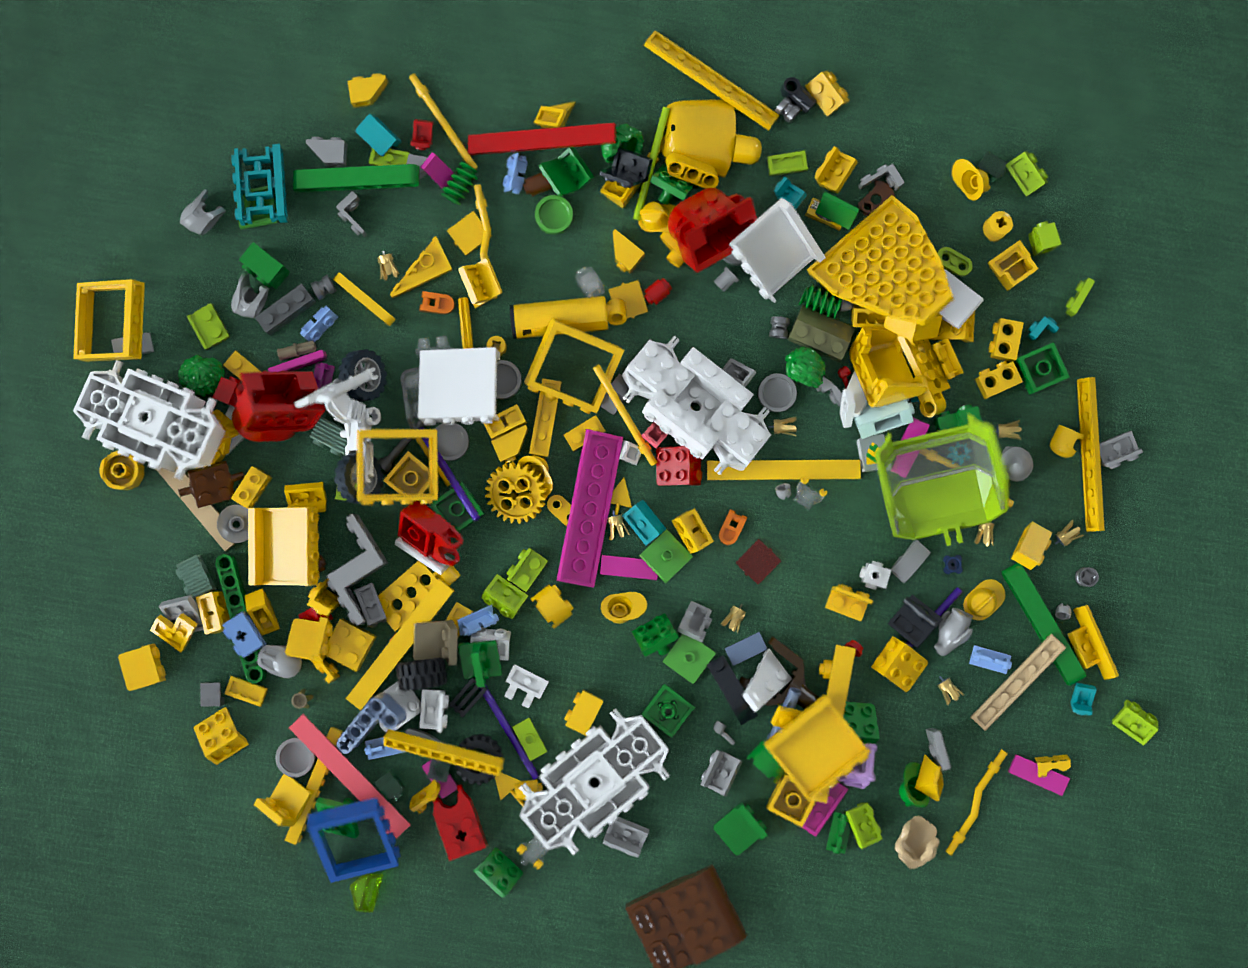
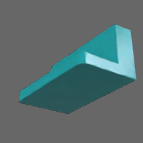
M370 113L355 130L380 156H384L392 146L397 147L402 142L378 117Z
M644 500L635 504L622 515L645 545L649 544L666 530V527Z

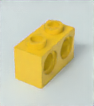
M1000 318L997 323L994 322L992 328L994 340L990 342L988 352L991 353L990 358L1008 362L1017 360L1023 322ZM1003 326L1010 328V335L1003 333ZM1000 345L1006 346V354H1002L999 351Z
M1003 361L996 365L997 369L990 371L988 368L979 372V377L975 378V381L984 400L1023 382L1014 361L1010 363ZM1004 370L1010 372L1011 377L1009 380L1003 377L1002 373ZM986 378L993 380L992 388L986 386Z
M517 404L497 414L499 420H493V423H484L492 440L527 424Z
M251 466L231 499L246 509L253 508L273 477L259 468Z
M695 508L671 520L690 554L698 552L714 542Z
M223 591L210 592L196 597L205 634L223 632L225 629L223 624L230 620Z

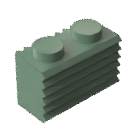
M320 417L310 435L314 439L312 443L322 448L324 445L330 447V452L339 457L341 453L345 455V447L348 444L347 438L340 436V432L345 429Z
M195 555L176 564L178 568L176 574L180 580L183 579L186 585L184 591L187 596L191 595L193 599H196L198 596L216 590L201 555Z

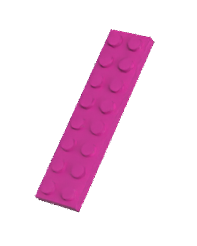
M586 429L556 581L593 588L595 586L623 437Z

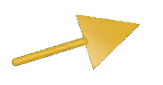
M624 478L613 490L611 504H616L615 515H618L620 506L632 508Z
M504 773L496 776L495 781L500 800L509 793L516 799L513 789L515 784L521 780ZM516 799L524 807L525 803L521 799Z

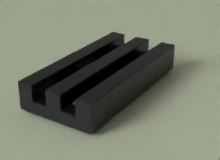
M474 676L448 705L453 707L454 711L458 712L462 718L488 690L486 686L480 687L482 689L481 692L465 710H462V706L478 689L477 684L459 705L456 702L473 682L476 684Z

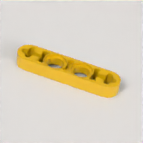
M340 272L334 277L333 280L388 326H391L396 320Z

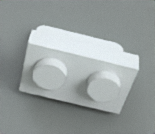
M398 682L382 692L389 694L406 711L405 721L390 730H397L421 712V702L413 690H400ZM380 722L382 730L387 732L388 728Z
M422 689L420 728L437 729V732H442L443 728H446L448 715L444 714V710L449 704V695H445L446 690Z

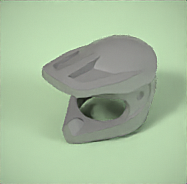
M206 189L192 203L185 207L180 217L181 225L199 235L206 234L226 211L219 206L214 211L204 212L206 208L204 202L208 196Z
M242 273L237 289L232 297L231 307L233 313L242 317L255 318L260 314L266 303L269 288L261 285L259 287L260 293H255L249 282V273Z
M265 645L258 655L257 663L260 667L276 676L291 678L300 671L302 658L287 656L285 653L286 646Z

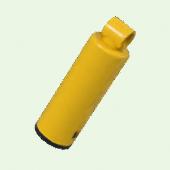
M605 296L510 305L513 339L543 337L551 318L583 332L608 330V322L612 325H622L626 322V305L619 298L611 299L606 304ZM556 331L555 335H563L564 333Z

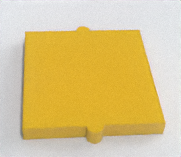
M474 211L447 230L455 241L454 244L459 246L465 256L482 244L483 225Z
M638 280L627 284L622 283L621 286L608 289L611 299L619 298L625 302L627 319H634L635 316L648 312Z

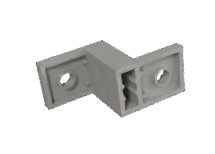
M351 514L346 517L348 520L346 525L351 533H355L358 536L357 543L362 550L365 549L366 551L327 575L329 579L327 583L332 591L336 590L339 597L337 599L343 608L346 606L350 612L348 617L351 622L363 625L367 621L360 603L350 587L387 565L388 561L360 516Z

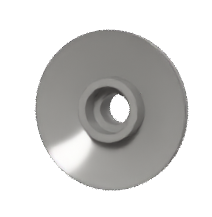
M242 505L228 506L218 516L217 529L225 540L232 543H241L248 540V509ZM234 521L240 523L238 528L233 527L232 523Z

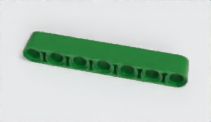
M415 164L293 171V191L296 192L420 186V166Z
M222 554L216 558L215 563L229 617L232 619L241 612H247L246 593L236 558L230 554ZM226 557L230 560L228 568L222 565V561ZM230 576H233L235 579V584L232 587L227 583ZM234 595H238L240 597V603L238 605H235L232 602V598ZM261 649L254 652L255 659L253 661L249 660L248 657L243 658L242 655L240 656L245 676L250 683H259L267 676V671L257 663ZM254 669L259 670V679H255L252 676V672Z
M1017 562L1001 571L1003 578L1040 641L1043 642L1052 634L1066 647L1053 661L1066 684L1070 687L1087 677L1023 566Z

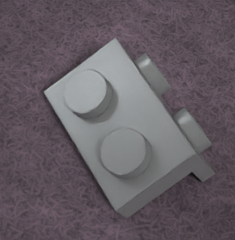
M1127 431L1099 443L1102 467H1109L1110 469L1120 466V462L1124 460L1128 462L1139 458V454L1143 453L1142 449L1138 448L1132 431Z
M716 750L710 757L708 769L704 771L701 777V785L723 796H727L743 761L724 751Z
M618 817L614 823L608 826L603 844L638 858L649 829Z

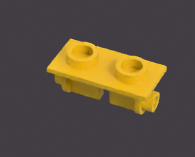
M949 338L932 344L933 351L935 350L940 365L945 372L944 376L948 380L964 373Z

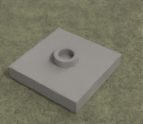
M934 728L925 729L930 744L929 750L935 764L941 767L943 771L950 769L951 766L941 731Z

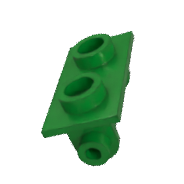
M834 811L826 850L833 851L836 854H845L851 829L846 814Z

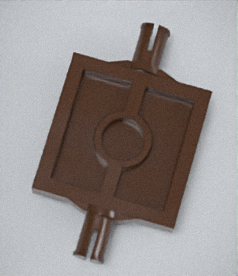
M226 461L218 462L210 466L187 471L190 479L189 487L178 489L180 497L192 494L197 508L231 499L234 494V482L244 479V474L242 471L231 474Z

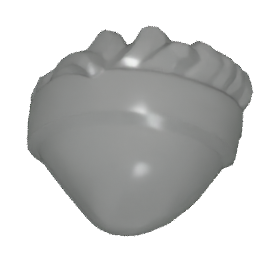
M1005 447L1001 457L1008 480L1023 481L1031 474L1033 469L1030 453L1021 447Z

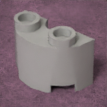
M691 601L678 628V632L702 643L706 632L703 630L704 628L708 629L712 618H709L712 610Z

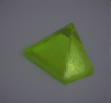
M364 874L350 885L356 911L373 913L383 878L382 874Z

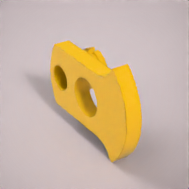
M433 779L428 786L416 793L410 801V810L421 814L426 809L428 802L435 801L440 791V783Z

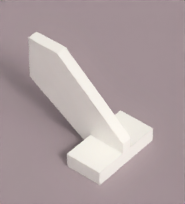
M855 370L847 389L843 390L839 413L844 428L852 426L853 417H858L868 403Z

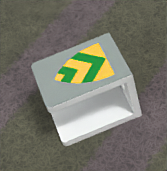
M884 434L873 435L864 439L859 438L857 440L862 472L878 470L875 452L885 442Z

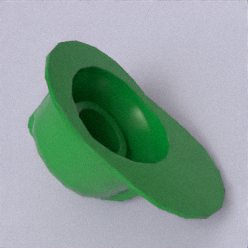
M910 762L906 765L904 769V782L900 785L899 794L907 807L915 805L916 807L924 808L929 804L930 799L929 796L915 788L921 765L916 762Z

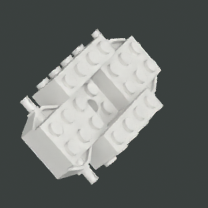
M673 336L668 344L649 340L627 366L622 375L629 387V391L623 396V399L628 403L636 395L650 399L642 411L645 418L650 422L654 421L659 425L661 431L673 436L679 445L687 447L694 457L703 460L713 447V450L720 459V463L714 469L715 472L719 470L717 474L721 475L728 466L743 471L771 436L764 423V418L770 411L763 407L758 415L742 412V409L754 394L694 347L679 363L673 351V348L680 342L678 338L676 339ZM691 403L699 404L700 410H692Z
M116 360L112 370L90 372L73 410L84 423V426H86L82 438L90 440L93 430L95 428L101 429L96 440L103 442V447L110 450L117 448L119 449L117 453L129 457L130 454L134 455L133 460L143 464L145 461L150 462V467L159 471L162 467L175 472L176 467L179 466L174 477L182 480L188 468L211 465L226 431L222 429V425L212 412L217 402L216 400L209 398L206 407L203 408L206 401L194 396V391L187 388L179 390V385L170 381L167 384L162 383V378L152 375L150 378L147 376V372L138 368L136 372L128 369L124 379H122L119 373L124 363ZM148 413V420L142 422L143 415Z
M614 709L610 714L617 722V727L612 738L601 725L597 728L595 726L586 732L587 736L585 738L576 740L568 752L563 751L556 757L557 761L552 765L548 763L540 770L542 773L539 778L547 786L548 790L532 792L526 783L519 787L527 799L520 817L546 849L566 846L574 855L579 849L572 842L571 838L577 825L588 838L592 835L595 838L603 831L602 827L604 825L614 823L621 811L627 812L634 806L632 802L637 798L639 800L643 799L649 793L647 791L649 784L641 774L655 771L658 772L663 780L670 776L662 765L669 749L642 715L624 718L617 709ZM592 777H597L600 780V785L596 788L589 785V779Z

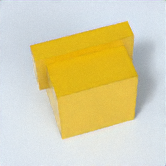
M1020 240L987 263L1007 291L1039 269L1031 259V254Z

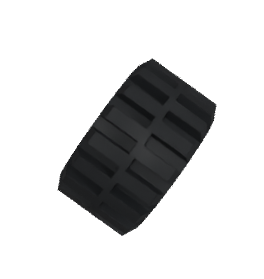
M442 658L404 662L396 666L400 690L425 689L442 686L447 683L445 660Z
M484 734L471 735L458 746L467 750L481 748L488 755L503 759L501 746H498V742L491 739L492 737L484 736ZM453 764L454 769L456 768L457 775H460L463 781H468L472 785L474 783L477 785L486 784L497 776Z

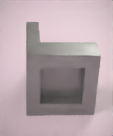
M200 683L201 707L224 705V697H221L220 683Z

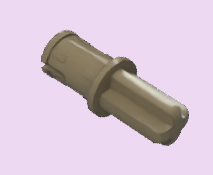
M313 340L300 344L293 343L292 346L277 349V354L280 361L295 356L299 358L300 355L316 351V344Z

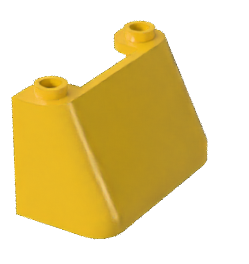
M862 327L849 352L850 360L867 402L871 407H881L922 395L928 387L923 376H915L913 378L897 338L900 335L884 327Z

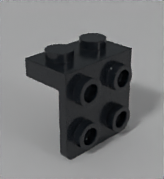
M619 147L614 156L613 165L600 170L599 175L603 176L606 181H616L625 188H632V186L648 181L653 159Z

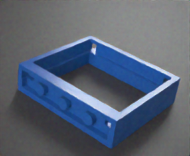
M377 797L308 814V830L330 883L398 866V858L401 857L399 846H395L394 832L390 833L389 819H385L384 806H380ZM374 817L387 852L337 864L323 829Z

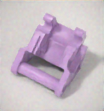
M864 744L871 751L868 754L869 758L861 764H855L852 767L853 771L847 776L842 775L837 780L840 782L844 781L845 785L861 789L870 784V781H874V756L877 746L874 744Z

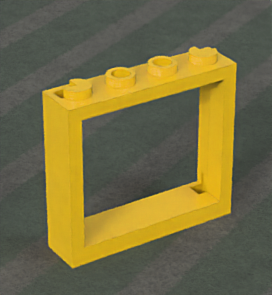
M130 279L77 283L74 359L86 362L142 359L144 282ZM125 290L123 353L91 354L94 292Z
M551 318L524 382L528 386L527 389L536 393L540 390L545 392V396L550 399L556 400V398L563 400L562 403L570 407L577 405L585 413L590 414L592 411L597 414L606 394L602 383L592 404L536 382L537 375L556 331L612 353V359L605 372L610 382L624 353V349Z
M356 430L357 501H362V505H374V501H382V504H393V501L401 500V504H413V500H421V504H432V500H438L437 430ZM363 438H429V493L364 494Z

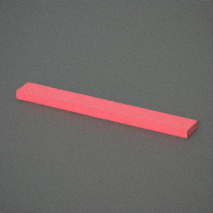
M304 714L289 727L359 801L377 797L380 806H384L385 819H389L390 833L394 832L396 839L411 825Z

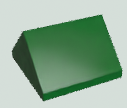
M824 192L815 213L849 230L860 209L828 192Z

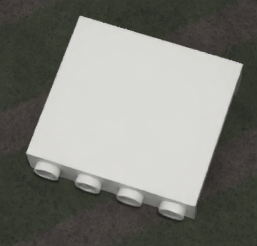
M783 198L777 201L730 243L734 257L738 261L741 260L743 270L752 276L750 278L751 282L761 289L759 290L760 295L765 300L769 298L774 303L776 300L773 294L813 259L821 262L826 258L792 204Z
M497 348L420 351L418 419L429 426L436 425L438 422L453 425L455 422L473 424L474 421L493 423V420H499V417L496 415L497 360H500V352Z

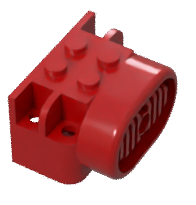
M707 188L674 207L668 219V229L671 236L677 241L683 261L698 273L732 254L733 249L730 243L755 222L757 216L750 197L744 199L740 194H734L729 197L719 189Z
M313 371L241 372L242 383L236 389L238 401L232 413V424L242 437L255 442L284 441L293 437L296 432L312 429L325 411L323 402H315L301 408H296L295 402L318 390Z

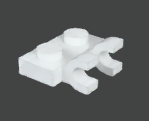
M514 664L506 679L510 686L505 697L512 700L517 688L527 692L522 706L529 709L534 697L541 698L548 681Z

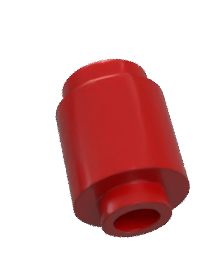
M664 278L657 279L644 290L646 294L644 298L650 305L653 303L657 305L670 294L672 287Z

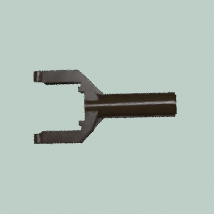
M772 636L768 643L772 645L776 652L797 668L792 670L791 673L795 676L781 693L777 692L775 697H772L765 704L770 706L784 703L789 688L794 687L801 691L796 704L805 710L820 697L806 687L802 658ZM741 676L738 681L746 689L750 679Z

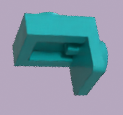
M786 177L778 182L774 190L778 200L783 198L791 203L795 210L807 196L805 191L791 184Z
M1044 316L1038 322L1034 321L1028 328L1030 332L1026 337L1033 341L1045 328L1051 333H1055L1059 330V327L1054 319Z
M1076 683L1070 702L1074 713L1078 715H1092L1093 710L1091 706L1096 694V686Z

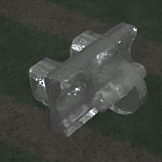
M440 336L436 337L437 347H430L429 338L418 339V349H415L416 355L420 357V351L447 350L452 348L448 343L447 337Z

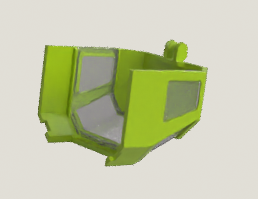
M968 414V425L892 442L889 432L883 445L875 452L877 469L893 537L916 540L943 533L946 545L950 546L952 542L948 532L955 531L958 543H963L960 529L990 523L1008 511V478L993 427L986 422L982 423L976 420L970 414Z

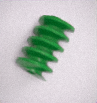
M462 161L459 163L461 168L455 169L458 175L452 174L451 178L453 181H447V185L450 188L443 187L442 190L445 194L441 193V195L456 205H461L458 198L465 199L463 192H470L467 185L474 186L471 179L478 180L475 175L478 172Z
M812 284L809 288L806 287L799 305L806 302L807 309L813 305L814 312L820 308V315L827 311V318L834 314L835 318L842 299L838 298L835 300L833 295L828 297L827 290L821 294L820 287L814 291V284Z

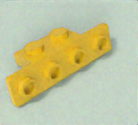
M1084 605L1073 609L1080 627L1067 635L1082 668L1088 669L1097 664L1104 680L1118 677L1119 674L1116 666L1112 661L1089 606Z

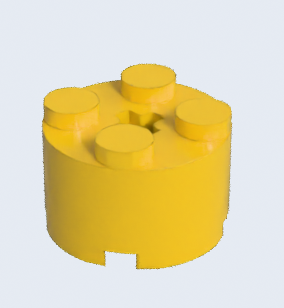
M114 451L102 460L99 469L100 476L110 488L131 490L140 485L144 477L143 463L133 460L134 455L130 454L129 457L117 453L118 451Z
M555 584L552 587L547 585L531 598L532 602L537 601L535 607L548 623L551 621L554 623L551 626L553 629L572 616L571 611L574 609L567 600H562L560 597L562 593Z

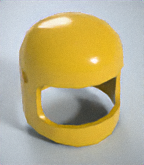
M736 134L732 162L755 164L758 162L762 152L761 141L755 137Z
M1058 425L1050 441V449L1060 457L1070 458L1077 452L1073 448L1077 439L1082 441L1085 434H1080L1065 426Z

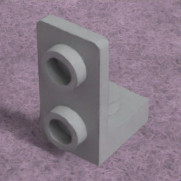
M885 164L878 168V173L873 176L868 174L863 177L858 188L861 190L885 175L887 176L886 181L891 188L893 187L895 191L900 189L905 182L894 164L889 166Z
M352 191L336 206L339 210L337 214L344 222L348 220L352 224L350 228L357 235L362 234L365 237L367 235L366 232L348 214L349 211L352 212L358 207V202L360 201L358 196Z

